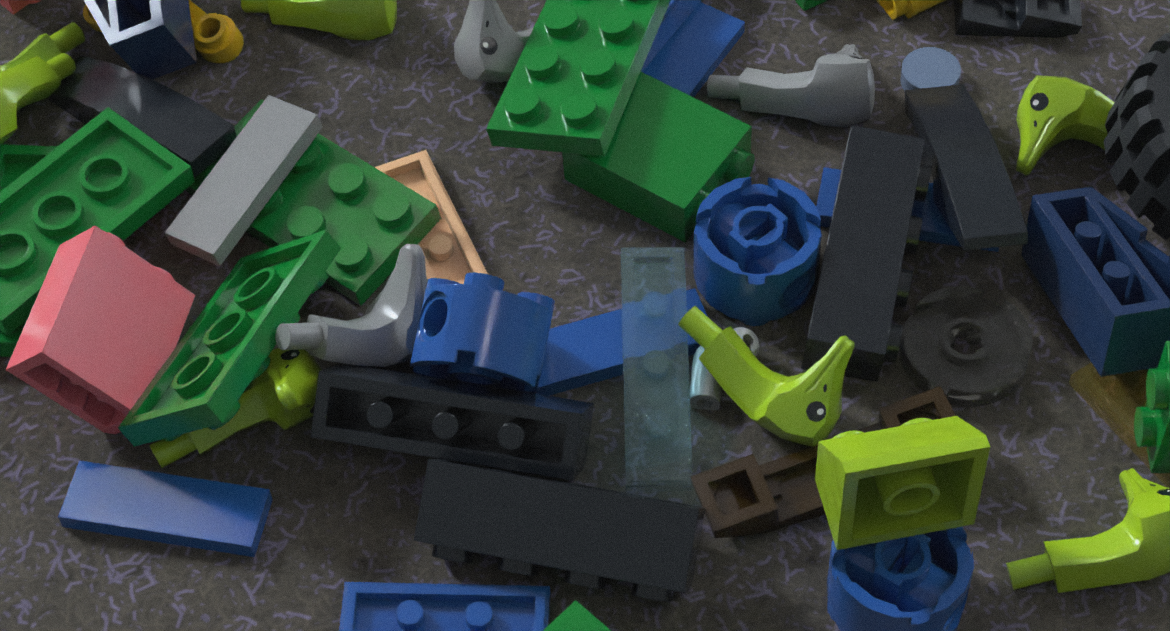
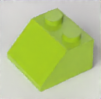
M952 416L936 420L916 418L898 427L865 433L857 430L846 431L834 436L832 439L818 441L815 481L836 550L973 525L975 523L990 451V444L986 434L958 416Z

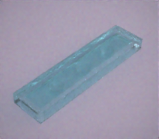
M621 248L625 492L692 491L693 485L690 476H693L688 334L678 326L680 320L687 313L685 248Z

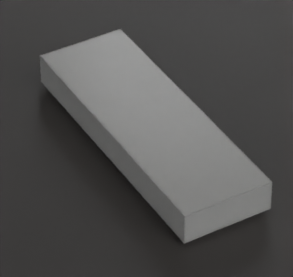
M268 95L165 231V235L171 245L221 266L323 128L318 115Z

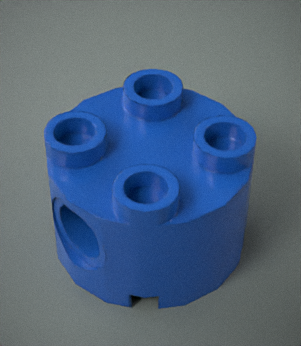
M752 177L737 178L715 188L699 206L694 229L693 274L697 289L710 306L730 318L739 319L745 325L761 326L770 320H778L800 309L813 294L819 272L822 240L820 230L821 219L818 208L806 193L784 180L768 178V185H751Z
M466 273L464 284L447 279L430 278L425 290L410 367L413 366V372L417 375L536 394L555 301L548 296L537 293L520 292L516 295L503 291L504 280L483 273Z
M963 526L836 550L833 540L827 577V611L831 619L836 622L839 630L956 631L965 609L974 570L973 551L971 554L970 548L966 543L967 533Z

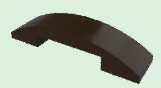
M940 386L879 408V422L857 431L865 433L898 427L916 418L936 420L956 415ZM818 444L762 465H758L754 454L690 476L701 507H706L705 516L714 537L733 538L768 533L826 515L815 481Z

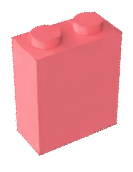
M93 226L59 245L6 371L102 432L116 435L121 432L118 429L119 425L176 348L195 294L177 283L169 272L153 266L131 251L120 238L101 230L97 226Z

